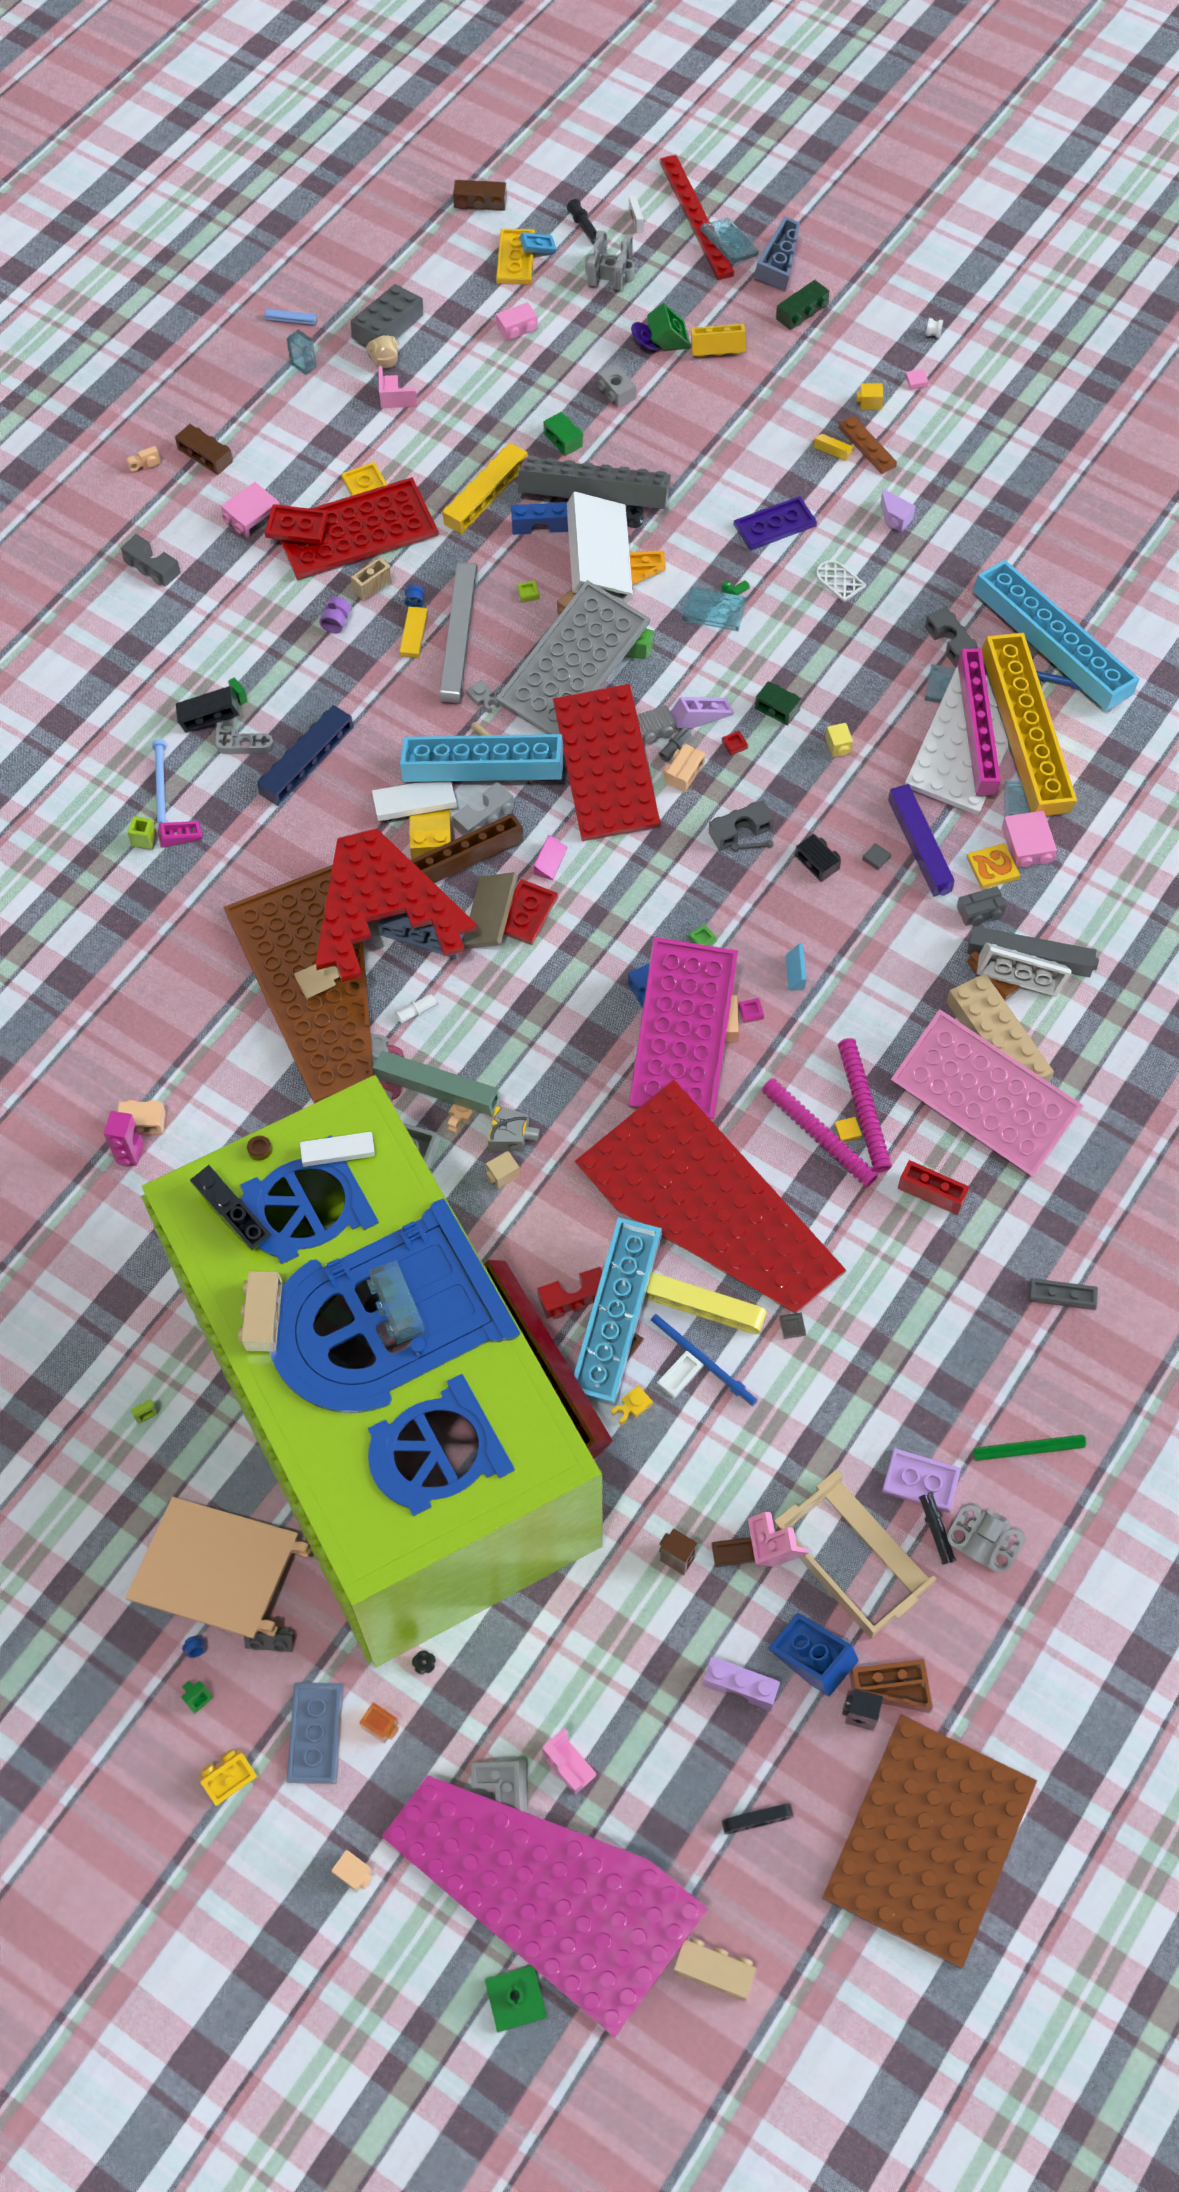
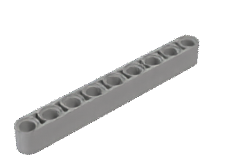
M457 562L441 683V702L461 703L477 578V563Z

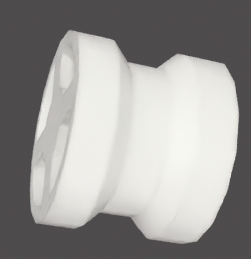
M929 318L926 336L930 337L933 335L936 338H940L943 320L934 321L933 318Z

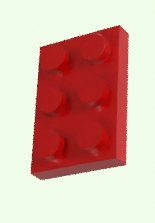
M273 504L265 530V538L321 545L329 516L328 511Z
M520 879L513 893L503 934L533 945L558 898V893Z

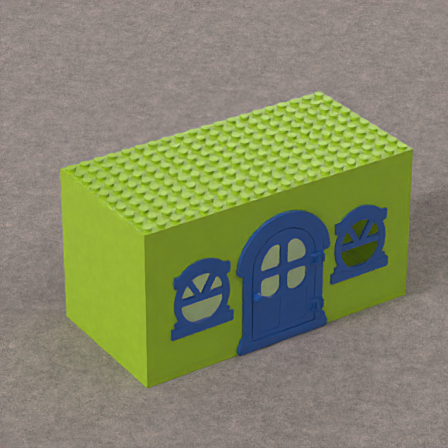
M376 1075L141 1186L144 1191V1195L141 1196L177 1282L300 1525L304 1537L308 1540L314 1557L318 1560L325 1579L328 1580L332 1593L338 1601L346 1621L349 1622L356 1641L360 1644L367 1663L373 1662L375 1668L603 1547L602 1473ZM372 1132L375 1150L374 1157L303 1167L300 1142ZM255 1136H265L271 1143L272 1152L264 1160H254L248 1154L247 1143ZM210 1165L238 1199L240 1198L271 1234L268 1239L253 1251L230 1230L206 1203L204 1197L191 1184L190 1179L206 1166ZM335 1222L330 1228L324 1230L323 1227ZM313 1232L315 1233V1236H311V1237H307V1238H302V1237L307 1236V1235H309V1234H311V1233H313ZM248 1272H279L283 1281L276 1351H246L242 1342H239L238 1332L239 1328L243 1327L244 1321L241 1318V1305L246 1302L243 1284L245 1280H248ZM371 1277H382L389 1280L396 1288L394 1301L373 1313L366 1312L355 1292V1287ZM334 1295H341L355 1317L353 1323L327 1336L317 1335L313 1324L318 1311L329 1298ZM399 1315L409 1317L416 1325V1337L406 1349L397 1353H389L376 1331L377 1326ZM363 1335L376 1357V1362L370 1367L348 1369L333 1364L328 1358V1353L333 1347L355 1336ZM440 1410L454 1412L466 1418L475 1429L479 1440L478 1454L472 1467L460 1479L456 1476L424 1413ZM411 1420H415L425 1441H400L397 1437ZM394 1451L431 1452L412 1481L405 1479L395 1465ZM437 1462L448 1485L423 1487L422 1483Z

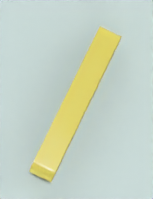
M651 1272L644 1297L646 1300L752 1334L760 1333L767 1313L760 1306Z

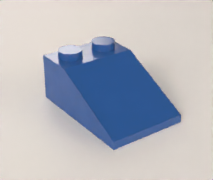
M799 1613L794 1616L768 1647L770 1652L807 1683L829 1697L849 1674L851 1669L859 1662L851 1644Z

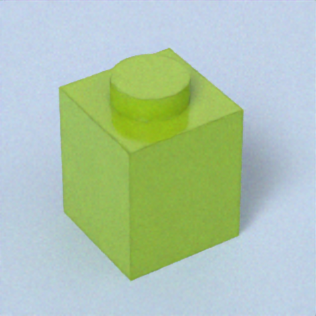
M133 816L127 833L132 846L151 849L157 831L153 819Z

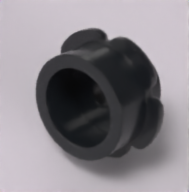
M426 1650L419 1651L412 1659V1665L418 1674L430 1673L435 1668V1656Z

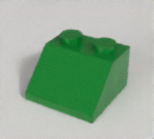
M662 303L647 314L648 327L652 333L651 339L655 345H659L664 350L689 349L691 347L685 321L665 303Z

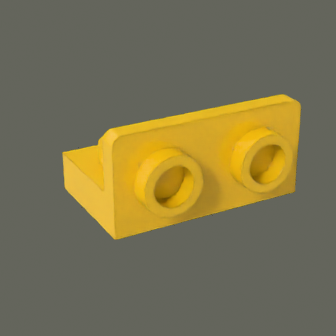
M239 1748L236 1750L230 1749L221 1756L222 1760L217 1764H209L200 1771L201 1775L198 1779L215 1806L258 1777Z

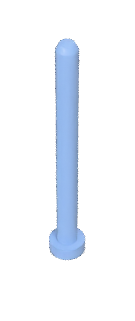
M156 739L152 741V749L155 750L157 822L165 823L163 750L166 749V742L162 739Z

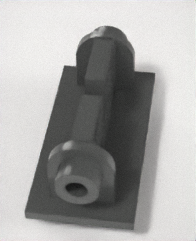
M278 1627L274 1637L266 1635L261 1631L257 1632L254 1639L244 1636L245 1648L293 1652L292 1640H294L295 1630H290V1627Z

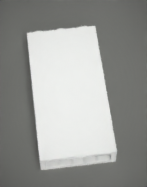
M573 492L567 502L572 591L577 593L586 580H589L626 603L633 594L626 507L624 504Z

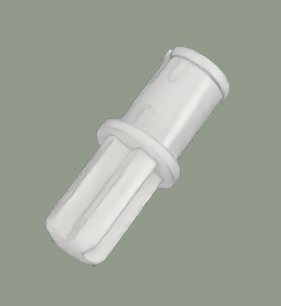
M430 994L417 1002L412 1001L407 1007L395 1012L396 1017L403 1024L415 1016H421V1012L434 1006L436 1000Z

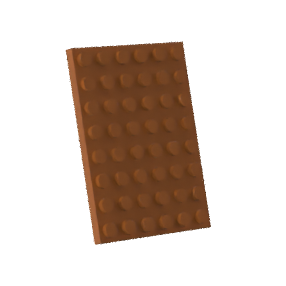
M900 1715L822 1899L963 1969L1037 1780Z

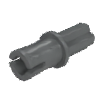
M684 727L674 738H670L669 743L658 753L660 758L666 762L669 761L676 750H681L682 745L691 737V731Z

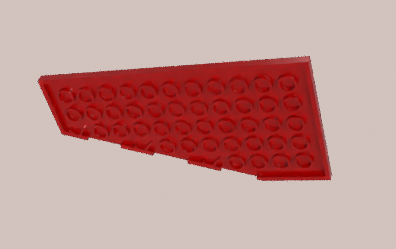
M672 1080L575 1160L576 1165L618 1212L627 1215L639 1223L662 1228L661 1237L680 1248H684L708 1262L711 1266L746 1284L794 1314L802 1310L846 1272L843 1265L675 1080Z

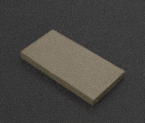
M515 872L480 876L470 913V918L476 923L477 930L465 933L463 940L465 949L501 945L518 878Z

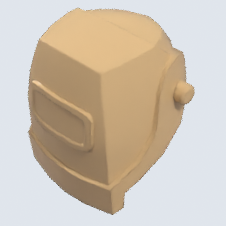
M380 336L367 344L366 351L377 367L389 368L396 365L398 358L397 346L400 343L396 341L394 336Z

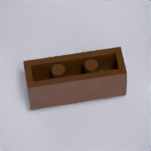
M455 180L453 190L454 208L505 210L507 199L506 182Z
M192 424L187 425L175 436L179 451L216 475H219L233 462L231 450L227 445L221 444L213 436L207 435L200 428H196Z

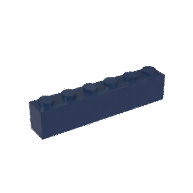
M335 705L326 710L322 717L316 723H313L303 736L298 738L296 744L291 749H288L284 756L278 762H275L265 775L260 777L257 783L259 794L276 806H279L354 728L352 716Z

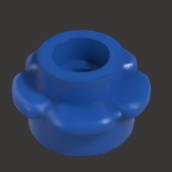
M191 1636L186 1639L182 1650L189 1658H196L205 1652V1640L197 1636Z

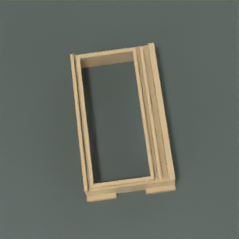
M836 1469L816 1486L818 1491L799 1507L794 1504L777 1518L774 1523L777 1525L776 1531L786 1527L790 1528L826 1498L912 1593L873 1626L810 1554L799 1557L866 1635L872 1639L895 1618L898 1620L919 1602L918 1598L934 1586L937 1578L934 1575L928 1578L843 1485V1475ZM795 1538L797 1547L804 1548Z

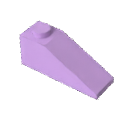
M680 697L670 711L676 721L677 728H695L734 714L727 698Z

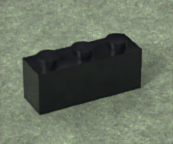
M228 686L176 703L177 722L184 732L187 733L240 716L238 697L232 688Z

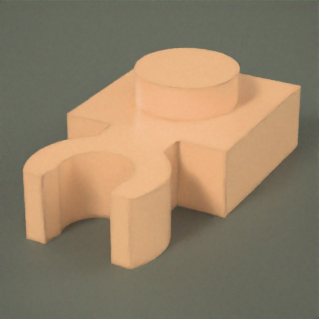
M156 446L139 451V456L137 457L130 456L127 458L131 472L137 471L140 467H143L145 470L161 464Z

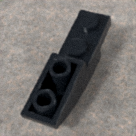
M210 1165L190 1179L191 1184L204 1197L211 1209L251 1251L271 1236L263 1224L240 1198L238 1199Z

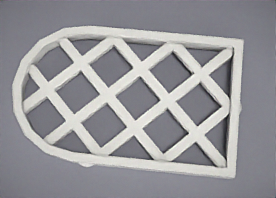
M825 561L817 568L816 576L819 582L844 603L866 587V584L837 561ZM827 565H834V568H827ZM819 570H824L825 575H819ZM827 571H834V575H827ZM837 571H844V576L837 575ZM827 578H834V583L827 582ZM837 578L844 579L843 583H836ZM846 579H853V583H846ZM836 586H843V590H836ZM846 586H853V591H846Z

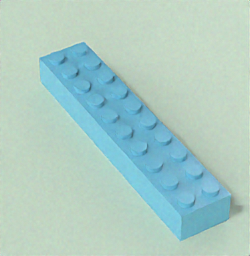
M1006 560L978 574L973 592L1017 632L1024 633L1027 641L1105 711L1134 694L1140 678Z

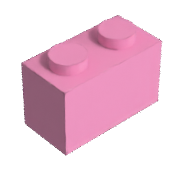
M526 302L497 313V329L505 341L537 330V315L530 304Z

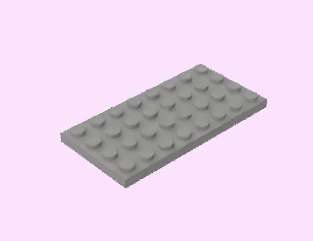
M586 580L497 696V702L547 734H560L553 698L599 690L650 624V618L589 580Z

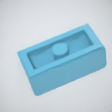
M798 944L786 954L788 989L790 991L805 989L806 973L802 944Z

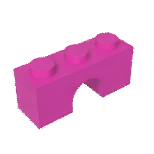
M110 1111L104 1136L116 1163L122 1166H137L144 1142L140 1133H134L136 1123L133 1115Z

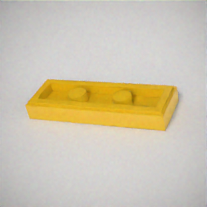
M408 608L399 652L400 656L419 658L428 608Z

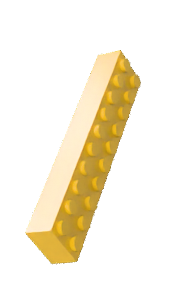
M1024 633L987 636L981 648L1030 811L1044 810L1045 816L1070 813L1077 802V798Z

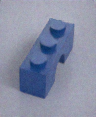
M567 502L511 505L513 535L531 534L532 526L538 523L548 525L550 533L568 532Z

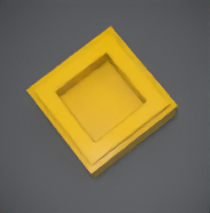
M856 1117L834 1123L839 1140H843L844 1143L861 1139L862 1134Z

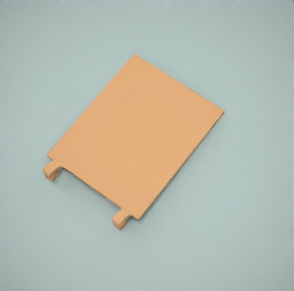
M172 1496L125 1599L252 1639L255 1638L258 1631L274 1637L278 1627L274 1626L275 1622L263 1620V1617L291 1553L308 1558L311 1549L308 1548L309 1545L305 1542H296L299 1536L296 1532Z

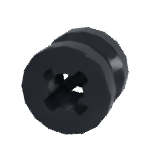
M628 505L626 507L628 527L638 528L643 524L644 510L641 506Z

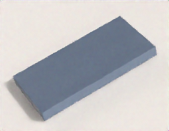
M294 1683L287 1783L337 1784L343 1684Z

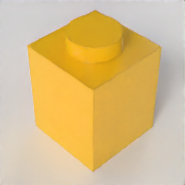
M861 383L860 391L856 392V402L860 403V410H882L884 398L883 383Z

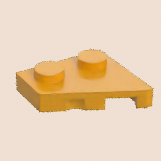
M664 551L629 552L632 585L665 571Z

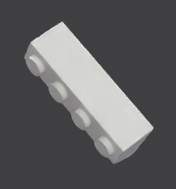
M985 943L979 954L976 974L983 975L986 973L989 978L1009 984H1016L1023 988L1056 997L1069 978L1071 969L1054 961L1027 955L995 944Z

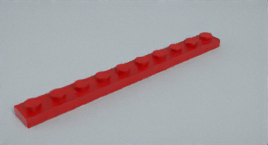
M677 155L660 158V165L716 279L721 280L733 277L734 270Z

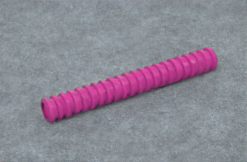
M846 1038L841 1040L837 1046L843 1060L842 1063L845 1066L844 1070L848 1078L847 1081L851 1094L853 1095L852 1098L858 1113L857 1116L860 1124H862L861 1129L865 1136L864 1140L867 1142L866 1147L872 1160L873 1171L883 1173L892 1168L891 1159L888 1156L889 1152L886 1150L887 1146L883 1138L884 1135L881 1132L882 1128L876 1114L877 1111L871 1097L872 1094L869 1091L870 1087L868 1086L863 1063L859 1056L860 1053L856 1040Z
M775 1078L770 1079L763 1086L762 1093L767 1094V1098H772L771 1101L776 1103L777 1107H781V1111H786V1115L790 1116L791 1120H795V1124H800V1128L805 1129L806 1134L810 1133L809 1136L814 1138L815 1142H819L820 1147L824 1146V1150L829 1151V1155L834 1156V1160H839L838 1163L840 1165L843 1164L844 1169H848L850 1174L853 1173V1177L858 1178L859 1183L863 1182V1186L868 1187L877 1179L878 1173L876 1171L873 1172V1168L868 1167L867 1162L863 1163V1159L858 1158L857 1153L854 1154L852 1149H848L849 1146L847 1144L844 1145L843 1140H839L837 1135L834 1136V1132L829 1131L827 1126L824 1127L825 1124L820 1122L819 1118H815L813 1113L810 1114V1110L805 1109L803 1104L800 1105L801 1102L799 1100L796 1101V1097L791 1096L789 1091L786 1092V1088L782 1087L781 1083H777Z

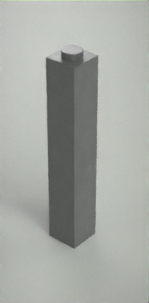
M972 926L967 954H972L974 951L980 954L985 943L995 944L1003 948L1066 965L1071 969V974L1089 978L1092 971L1097 970L1099 958H1096V949Z

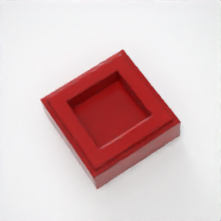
M740 731L722 737L721 742L730 756L748 749V743Z

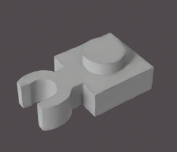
M482 680L466 689V695L478 707L484 704L486 712L491 713L489 705L499 707V702L494 697L493 691Z

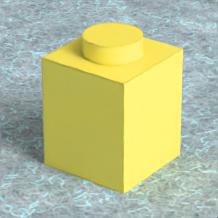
M842 723L827 727L825 739L832 757L845 756L851 753L853 740L847 724Z

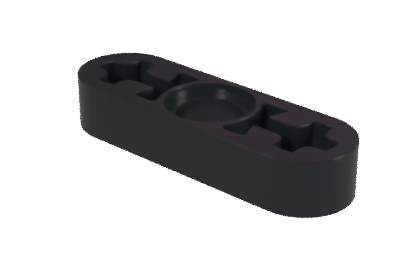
M787 1803L733 1816L721 1822L724 1834H733L793 1818L794 1814L791 1804Z

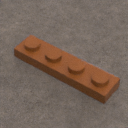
M854 415L839 422L838 428L881 474L897 466V461Z

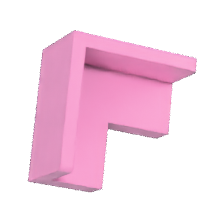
M378 366L381 408L417 406L416 388L398 389V375L383 376L382 366Z
M763 1512L748 1518L756 1565L776 1567L809 1554L808 1548L797 1547L793 1528L786 1527L779 1531H774L771 1512Z
M565 1728L542 1747L543 1758L575 1795L596 1777V1772L568 1741V1732Z

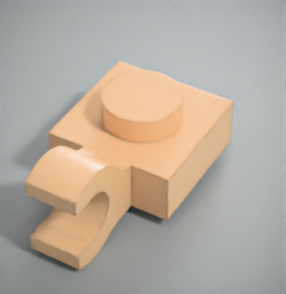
M453 1104L449 1110L451 1118L448 1121V1125H450L448 1130L456 1133L462 1121L465 1123L470 1122L475 1111Z

